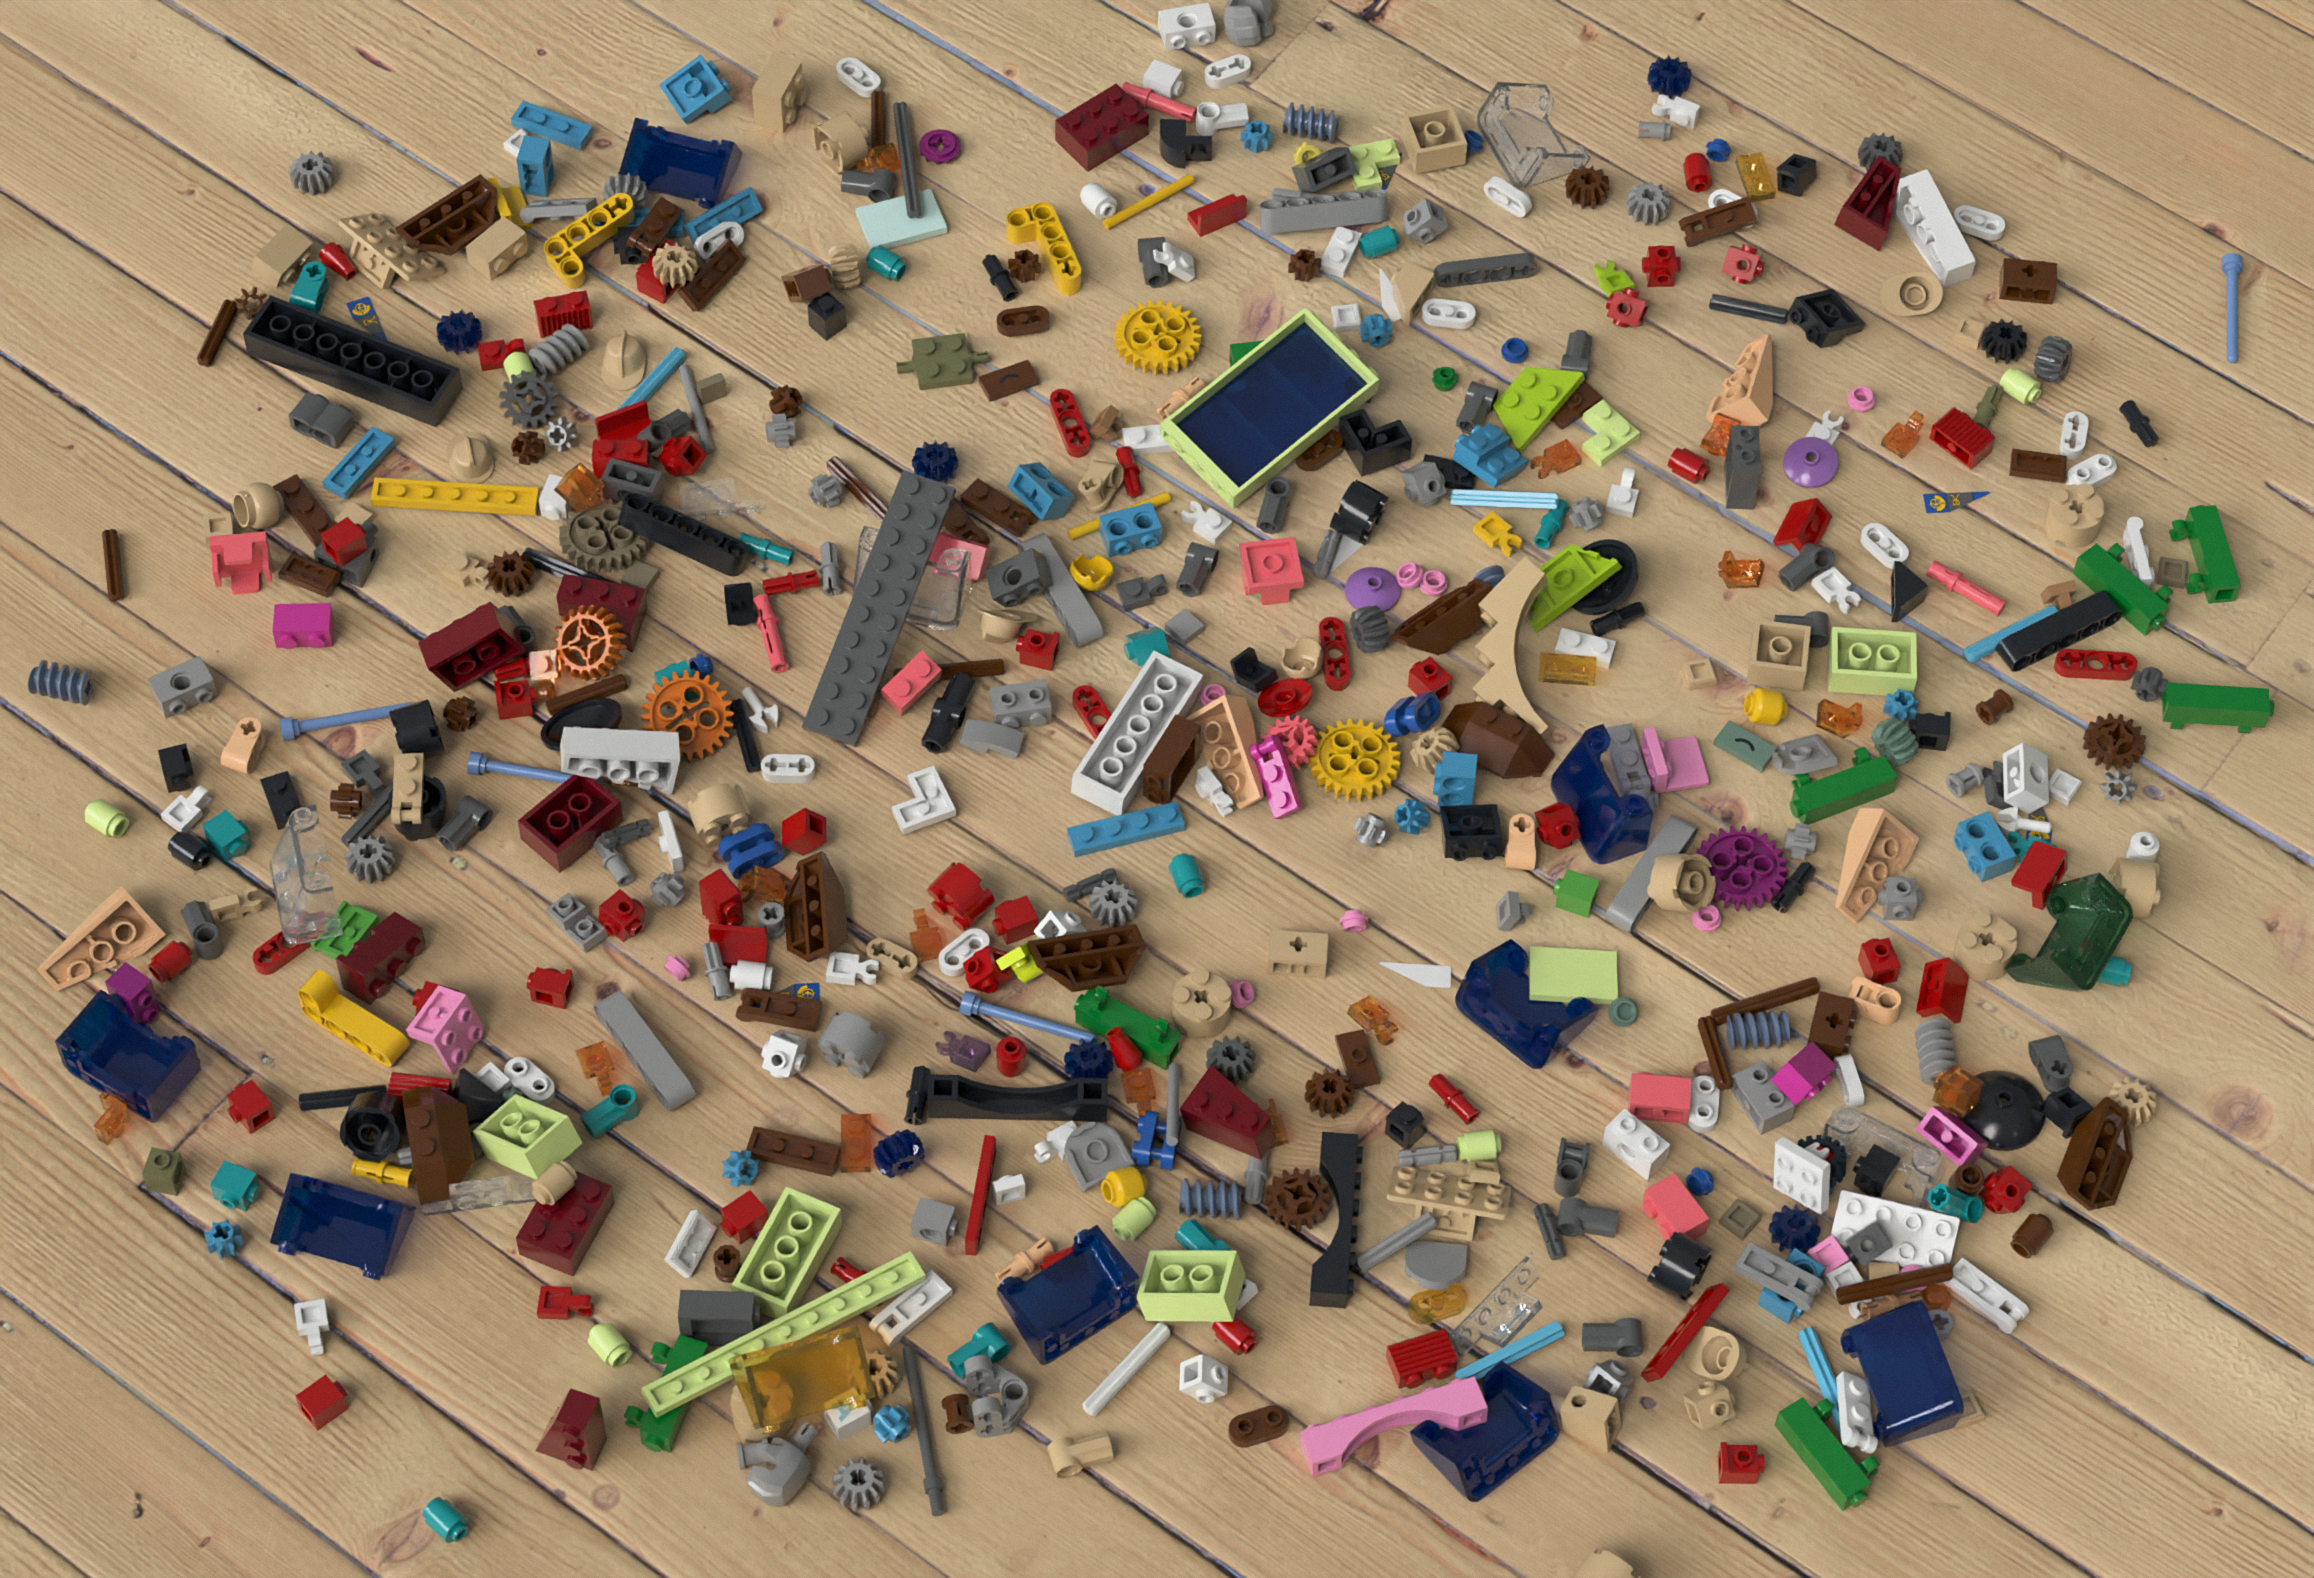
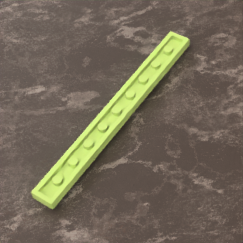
M909 1251L642 1387L641 1393L657 1418L925 1281L926 1274L912 1252Z

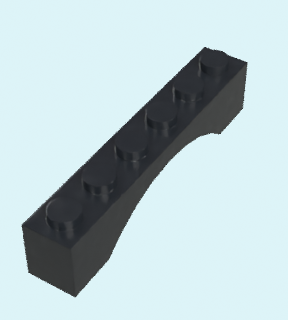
M929 1074L928 1118L1107 1122L1108 1078H1076L1052 1086L1010 1088L983 1084L960 1075Z
M1322 1132L1319 1173L1328 1183L1335 1197L1339 1212V1224L1329 1247L1312 1264L1309 1306L1346 1309L1347 1297L1353 1298L1354 1279H1348L1349 1270H1355L1356 1252H1350V1244H1356L1358 1226L1352 1225V1217H1358L1360 1200L1354 1199V1190L1360 1191L1361 1172H1356V1164H1362L1363 1146H1357L1358 1134Z

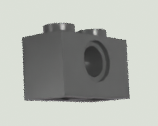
M1335 147L1291 167L1298 187L1303 192H1315L1358 172L1349 147Z
M614 458L610 459L601 477L603 498L608 500L610 498L615 502L624 501L625 496L629 493H638L660 503L665 492L662 472Z
M1033 548L985 570L992 600L1004 607L1016 606L1021 600L1029 596L1041 594L1044 589L1053 585L1045 556Z

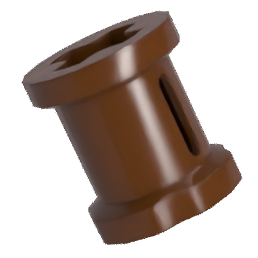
M1998 689L1993 693L1992 698L1986 702L1981 701L1976 705V712L1985 724L1992 725L1996 722L1998 716L2004 712L2009 713L2012 711L2014 703L2009 694L2002 689Z
M732 1245L720 1246L713 1255L716 1277L724 1283L734 1282L742 1267L740 1252Z
M952 1394L942 1399V1408L946 1410L948 1420L945 1424L946 1431L951 1434H961L973 1428V1421L969 1419L968 1396L965 1394Z

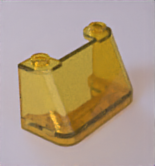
M858 1324L728 1359L731 1373L754 1428H761L763 1434L780 1430L781 1422L848 1405L849 1410L868 1406L867 1399L876 1397Z

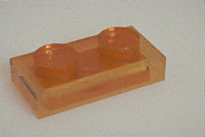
M841 1114V1173L871 1172V1114Z

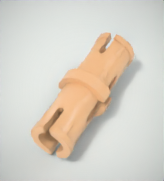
M1194 376L1184 387L1176 389L1172 393L1173 396L1157 408L1160 418L1167 419L1206 387L1203 380H1198V377Z
M1040 1238L1038 1242L1025 1252L1020 1251L1015 1255L1016 1258L1011 1263L996 1272V1278L1001 1285L1003 1284L1004 1288L1008 1289L1026 1273L1029 1275L1034 1272L1035 1266L1044 1260V1256L1054 1253L1052 1245L1049 1242L1045 1244V1238Z

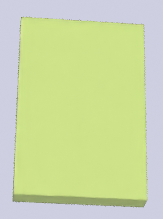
M1529 947V1000L1610 1005L1612 1001L1618 998L1617 951Z

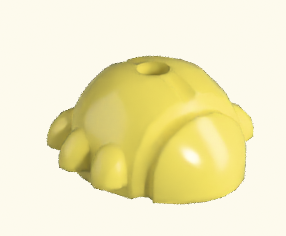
M1303 142L1301 147H1297L1296 153L1293 154V158L1296 161L1295 166L1323 152L1317 147Z

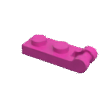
M1274 734L1267 737L1266 741L1262 744L1257 742L1251 745L1249 748L1250 754L1256 761L1274 819H1282L1303 809L1280 738ZM1271 752L1273 756V759L1269 760L1267 756V753Z

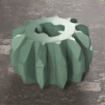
M1895 717L1888 718L1880 722L1872 730L1871 739L1875 744L1874 748L1879 751L1880 756L1885 755L1888 762L1897 767L1908 763L1918 753L1917 748L1919 745L1915 740L1916 736L1912 734L1910 728L1905 726L1903 721H1899Z

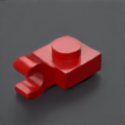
M521 338L512 340L508 345H505L504 339L478 344L482 371L504 368L503 363L511 353H526L524 342Z
M541 1286L537 1316L538 1319L569 1320L570 1312L580 1316H592L594 1304L591 1303V1296L573 1295L571 1287Z

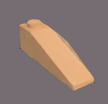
M1225 694L1186 717L1185 719L1201 725L1200 752L1207 760L1206 765L1218 775L1222 781V787L1236 806L1243 810L1262 799L1264 795L1261 776L1256 761L1251 756L1249 750L1250 746L1257 742L1254 721L1246 698Z

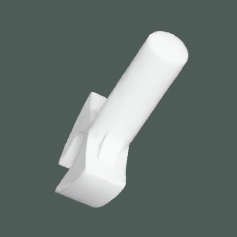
M751 687L744 688L742 695L755 712L754 716L749 717L751 726L761 732L768 733L767 725L763 721V717L770 719L774 726L778 728L779 716L777 705L775 704L770 708L764 707Z
M2018 807L2006 808L1997 814V820H2008L2011 822L1997 821L1996 823L2006 837H2008L2010 831L2017 832L2020 829L2050 833L2052 828L2050 822L2021 818L2017 814Z

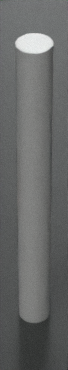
M681 365L678 370L704 451L709 455L714 452V447L689 366Z
M1171 1064L1168 1067L1166 1143L1169 1146H1175L1178 1143L1180 1066L1178 1064Z

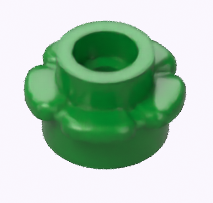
M1451 367L1437 368L1433 372L1434 377L1432 381L1438 390L1447 392L1455 387L1459 380L1458 374L1454 373L1455 371Z

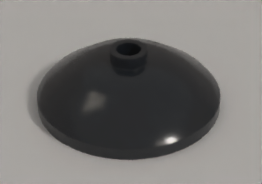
M1613 539L1599 540L1582 548L1585 551L1597 552L1601 557L1609 560L1614 558L1622 568L1571 606V608L1581 614L1600 615L1617 608L1631 595L1637 584L1640 566L1636 554L1627 544Z
M593 698L572 704L554 714L544 724L540 733L542 742L547 748L560 752V742L564 727L617 729L622 721L623 711L617 701L609 698Z
M1987 1071L1972 1077L1961 1088L1956 1102L1957 1117L1989 1143L1986 1148L1998 1151H2012L2029 1145L2040 1134L2046 1118L2042 1113L2045 1107L2044 1101L2038 1090L2025 1078L2007 1071ZM2000 1098L2006 1099L2008 1102L2004 1103Z

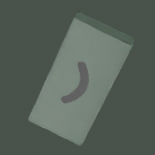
M1730 720L1714 739L1713 744L1760 772L1771 761L1772 753L1774 751L1777 752L1776 746Z

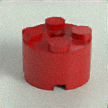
M952 862L927 889L929 895L934 899L931 903L934 909L941 915H944L946 912L951 915L953 923L962 931L971 927L995 902V898L989 888L985 891L981 888L979 883L982 880L971 869L959 862L956 865L955 862Z

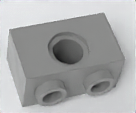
M200 655L148 678L151 693L166 719L179 715L200 703H206L211 698L218 696L214 679Z

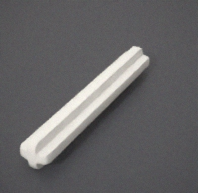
M1157 1323L1083 1402V1410L1092 1417L1096 1416L1170 1337V1329L1163 1323Z

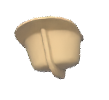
M1927 272L1897 274L1889 277L1883 283L1880 289V300L1883 307L1895 316L1921 315L1929 313L1939 306L1942 300L1943 289L1940 281L1934 275Z
M623 330L622 334L616 335L608 341L602 360V380L606 386L616 391H627L636 387L642 381L645 370L646 349L635 337L628 335L626 330Z
M465 432L456 435L450 440L447 445V457L450 471L458 482L480 484L491 476L494 462L490 444L483 435Z
M977 609L978 612L982 613L981 631L983 632V639L997 644H1004L1009 640H1013L1023 622L1038 620L1036 615L1022 611H988Z
M1701 1327L1684 1349V1359L1688 1368L1696 1374L1715 1381L1733 1379L1743 1369H1749L1750 1367L1746 1362L1745 1348L1738 1342L1737 1338L1714 1327Z

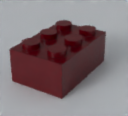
M1117 83L1055 120V141L1087 172L1149 135V114Z
M492 602L477 607L473 612L454 620L450 625L418 642L428 670L453 692L526 652L517 626Z
M572 775L518 820L520 838L561 873L591 848L597 837L601 836L603 832L614 829L623 821L621 802L593 778Z
M576 1172L577 1179L574 1181V1186L554 1205H543L538 1201L535 1203L516 1236L519 1255L570 1276L575 1275L615 1203L611 1185Z

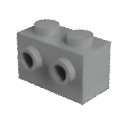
M1046 679L990 687V705L994 723L1013 729L1052 723V707Z
M1764 1060L1733 1074V1087L1730 1089L1760 1135L1790 1122L1795 1108V1104L1771 1081L1776 1072L1773 1069H1769Z

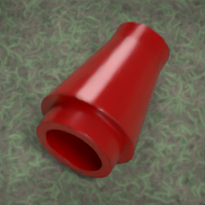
M330 242L322 248L319 257L323 265L342 276L346 281L352 279L357 274L358 269L352 264L340 244Z
M1115 1027L1106 1033L1117 1068H1121L1123 1072H1130L1142 1064V1051L1123 1032L1121 1027Z

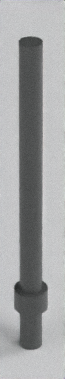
M905 1346L902 1351L925 1472V1479L923 1480L925 1494L929 1495L932 1515L941 1516L944 1514L941 1496L943 1484L941 1477L937 1474L914 1346Z

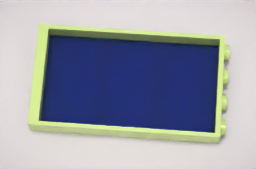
M1305 307L1160 423V437L1234 509L1338 425L1339 417L1354 412L1378 392L1379 377L1373 368H1367L1360 361V357L1353 349H1348L1342 343L1341 338L1336 332H1330L1324 326L1322 319L1316 313L1312 314Z

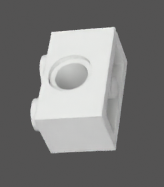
M1208 2L1158 11V30L1165 51L1215 42L1216 24Z
M2021 743L2003 753L2004 802L2018 807V809L2027 814L2049 803L2048 755L2025 743Z
M1626 1109L1622 1110L1605 1127L1602 1145L1647 1181L1667 1162L1670 1144Z

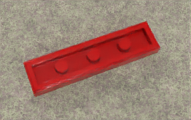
M984 1135L965 1237L966 1255L976 1256L978 1254L997 1152L995 1136Z
M1723 1283L1706 1288L1641 1372V1376L1648 1383L1664 1377L1730 1290Z

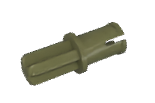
M1997 385L1988 387L1982 401L1977 404V413L1973 421L1974 423L1977 422L1978 426L1988 428L1992 417L1997 415V405L2003 393L2002 389L1998 388Z

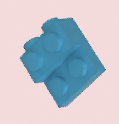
M699 55L659 85L686 124L707 109L712 114L732 100L729 94L732 88L724 77L719 80L717 75L721 72L712 60L707 63L702 55Z
M1490 423L1484 427L1480 424L1476 425L1469 436L1465 434L1460 435L1455 442L1454 447L1456 450L1452 458L1493 488L1526 469L1529 461L1508 446L1511 437Z

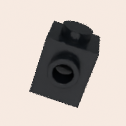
M638 226L618 227V238H613L614 254H620L621 265L646 263L649 260L647 256L642 254V250L626 245L629 236Z
M829 292L814 298L807 305L809 326L826 341L847 327L845 306Z
M1873 1144L1867 1156H1860L1853 1168V1172L1856 1173L1853 1185L1857 1186L1867 1195L1881 1197L1897 1172L1900 1157Z

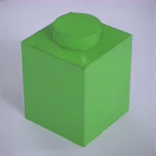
M1567 869L1564 878H1558L1554 887L1553 894L1557 895L1555 907L1588 918L1598 895L1600 880Z

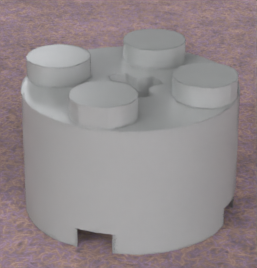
M837 1011L834 1013L817 1044L824 1053L822 1057L824 1062L833 1067H838L841 1064L848 1067V1071L855 1077L863 1078L870 1071L887 1041L886 1037L880 1030H878L877 1034L869 1028L872 1024L864 1018L846 1011H842L839 1016Z

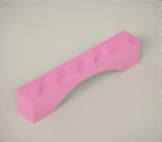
M1475 1376L1467 1379L1458 1378L1448 1385L1439 1388L1429 1387L1420 1394L1411 1397H1398L1389 1404L1382 1406L1373 1405L1364 1409L1363 1412L1351 1416L1341 1415L1334 1419V1421L1323 1425H1310L1300 1432V1447L1313 1478L1341 1469L1348 1458L1363 1443L1389 1429L1405 1425L1429 1424L1460 1431L1487 1422L1488 1407Z

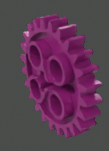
M1733 825L1730 826L1729 833L1719 828L1718 837L1710 833L1708 841L1702 840L1701 847L1697 849L1696 854L1706 857L1712 866L1708 868L1711 876H1715L1716 881L1714 904L1723 900L1725 909L1730 904H1734L1736 911H1739L1741 905H1745L1746 909L1751 911L1752 904L1761 909L1763 900L1771 904L1773 895L1776 896L1785 885L1788 872L1786 868L1787 858H1782L1783 849H1775L1776 840L1767 842V833L1760 837L1757 836V828H1754L1751 833H1747L1746 827L1742 826L1741 831L1736 832ZM1735 884H1740V885H1743L1744 887H1739V886H1736Z

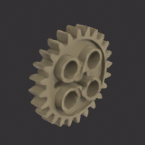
M610 498L606 504L597 499V505H592L589 501H586V508L577 505V513L569 511L568 518H563V526L559 527L560 546H562V553L567 554L568 561L575 560L577 567L585 564L586 571L594 566L597 573L601 571L602 567H606L610 573L613 566H616L619 570H622L623 563L632 566V558L640 560V552L646 553V545L649 544V539L624 528L619 523L623 501L620 500L614 505Z

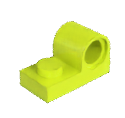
M1027 943L996 960L1001 970L1011 966L1023 983H1027L1044 973L1036 966Z

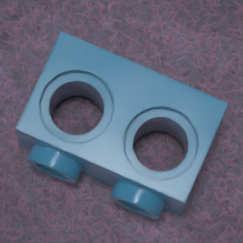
M524 135L516 159L521 192L527 195L547 197L555 174L550 139Z
M1041 462L1019 465L1007 486L1041 521L1063 518L1075 497Z
M1152 502L1099 516V533L1109 557L1126 555L1132 551L1143 548L1148 549L1162 544V526Z
M1443 751L1442 762H1436L1433 795H1438L1437 806L1472 805L1477 754Z
M1989 811L1958 823L1954 836L1955 846L1964 853L1971 872L1977 874L1981 882L2012 871L2016 854Z
M1795 1248L1785 1261L1818 1277L1825 1285L1826 1281L1823 1280L1825 1267ZM1799 1283L1796 1285V1288L1804 1291L1805 1287ZM1764 1287L1761 1291L1758 1305L1788 1325L1795 1316L1800 1318L1805 1310L1797 1307L1793 1301H1784L1780 1298L1781 1295Z

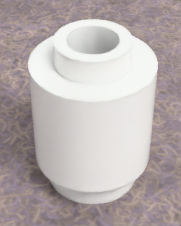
M1089 183L1080 193L1082 204L1097 219L1104 220L1115 213L1117 201L1101 185Z
M2149 832L2136 833L2131 838L2126 858L2154 862L2160 846L2158 839Z
M738 960L737 965L731 966L729 982L735 983L734 989L753 988L770 990L773 967H767L766 963Z

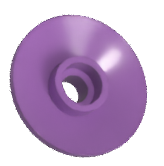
M1816 437L1801 438L1792 443L1786 450L1783 459L1784 471L1788 478L1796 485L1805 488L1821 487L1835 476L1838 468V456L1835 449L1823 439ZM1814 456L1816 459L1810 462L1806 457Z
M1367 567L1357 570L1348 578L1345 586V595L1351 606L1357 610L1365 606L1377 605L1380 610L1387 612L1397 604L1401 589L1396 577L1387 570Z

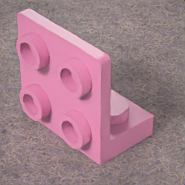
M1655 727L1643 729L1640 748L1654 793L1659 794L1709 785L1708 774L1695 736L1663 741L1661 737H1657Z
M438 985L406 1031L409 1037L433 1045L447 1071L454 1074L460 1065L465 1062L475 1044L482 1038L485 1027L466 994Z

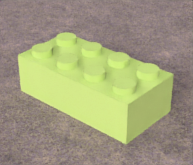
M786 1187L732 1284V1292H754L756 1304H761V1313L774 1319H778L797 1309L842 1227L841 1209Z

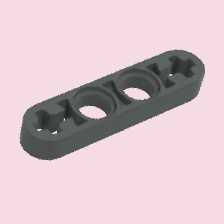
M1519 253L1445 262L1439 264L1434 269L1437 285L1448 288L1528 278L1533 276L1538 268L1533 254ZM1499 267H1504V268H1502V269H1500V270H1494V269L1499 268ZM1473 270H1478V271H1476V272H1474V273H1468V272L1473 271Z

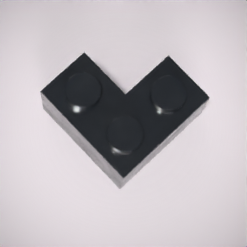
M1364 408L1339 417L1338 432L1343 438V447L1361 477L1411 458L1412 438L1401 420L1375 428Z

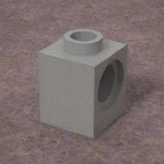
M920 1198L911 1222L912 1237L947 1246L950 1236L955 1237L959 1226V1219H956L955 1207Z

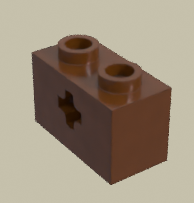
M2004 258L2000 271L1999 299L2052 305L2057 288V263Z
M810 265L781 276L790 302L805 301L832 290L830 285L833 283L832 276L827 268L824 269L823 265Z
M1820 991L1807 1045L1813 1041L1834 1062L1835 1057L1841 1056L1842 1052L1848 1053L1852 1036L1846 1035L1847 1029L1854 1028L1857 1012L1852 1011L1854 999Z

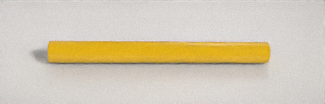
M1188 174L1113 214L1111 217L1104 219V227L1110 229L1192 185L1195 182L1193 176Z
M1166 491L1123 509L1152 502L1153 507L1156 508L1171 502L1170 495ZM1099 518L1067 530L1070 540L1099 530Z

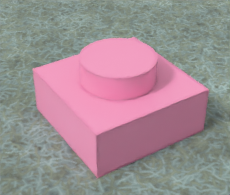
M1833 1235L1807 1251L1813 1260L1825 1267L1824 1276L1850 1262V1259Z

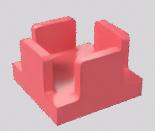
M266 531L209 537L212 573L216 587H222V578L231 577L232 594L237 595L260 592L261 574H265L266 582H272V573H274L273 561Z
M1295 537L1240 543L1241 576L1245 595L1261 593L1262 605L1289 602L1291 589L1304 588V579Z

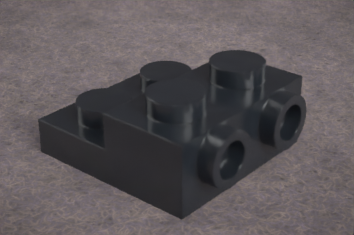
M1834 289L1796 297L1788 311L1790 321L1801 327L1806 333L1808 341L1813 342L1819 348L1839 344L1843 336L1861 332L1866 324Z
M1497 804L1440 806L1439 817L1445 858L1463 861L1468 857H1482L1484 860H1492L1496 856H1502L1503 835Z

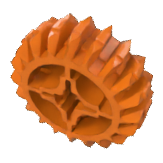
M582 605L578 607V611L571 609L569 617L563 616L560 618L563 626L554 627L559 632V637L555 636L552 638L554 642H558V647L553 648L552 651L560 653L556 662L564 663L562 668L564 672H571V677H580L582 681H589L590 678L598 681L601 679V675L603 677L610 675L609 668L612 670L618 669L615 661L625 659L619 653L620 649L625 650L627 648L625 644H621V640L626 638L627 635L619 633L623 625L619 622L615 623L617 618L615 614H608L606 608L598 609L596 605H590L588 608ZM592 620L601 626L605 635L598 634L596 627H593ZM578 630L577 637L574 639L575 633ZM591 639L597 640L589 644L587 647L582 646L587 644L588 642H591ZM605 647V651L601 657L602 649ZM574 651L581 652L583 659L586 660V665L578 660Z

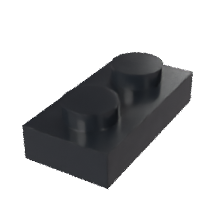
M1425 454L1423 461L1436 463L1437 469L1443 474L1445 488L1473 490L1476 479L1475 474L1454 460Z
M288 771L260 779L278 830L306 821Z

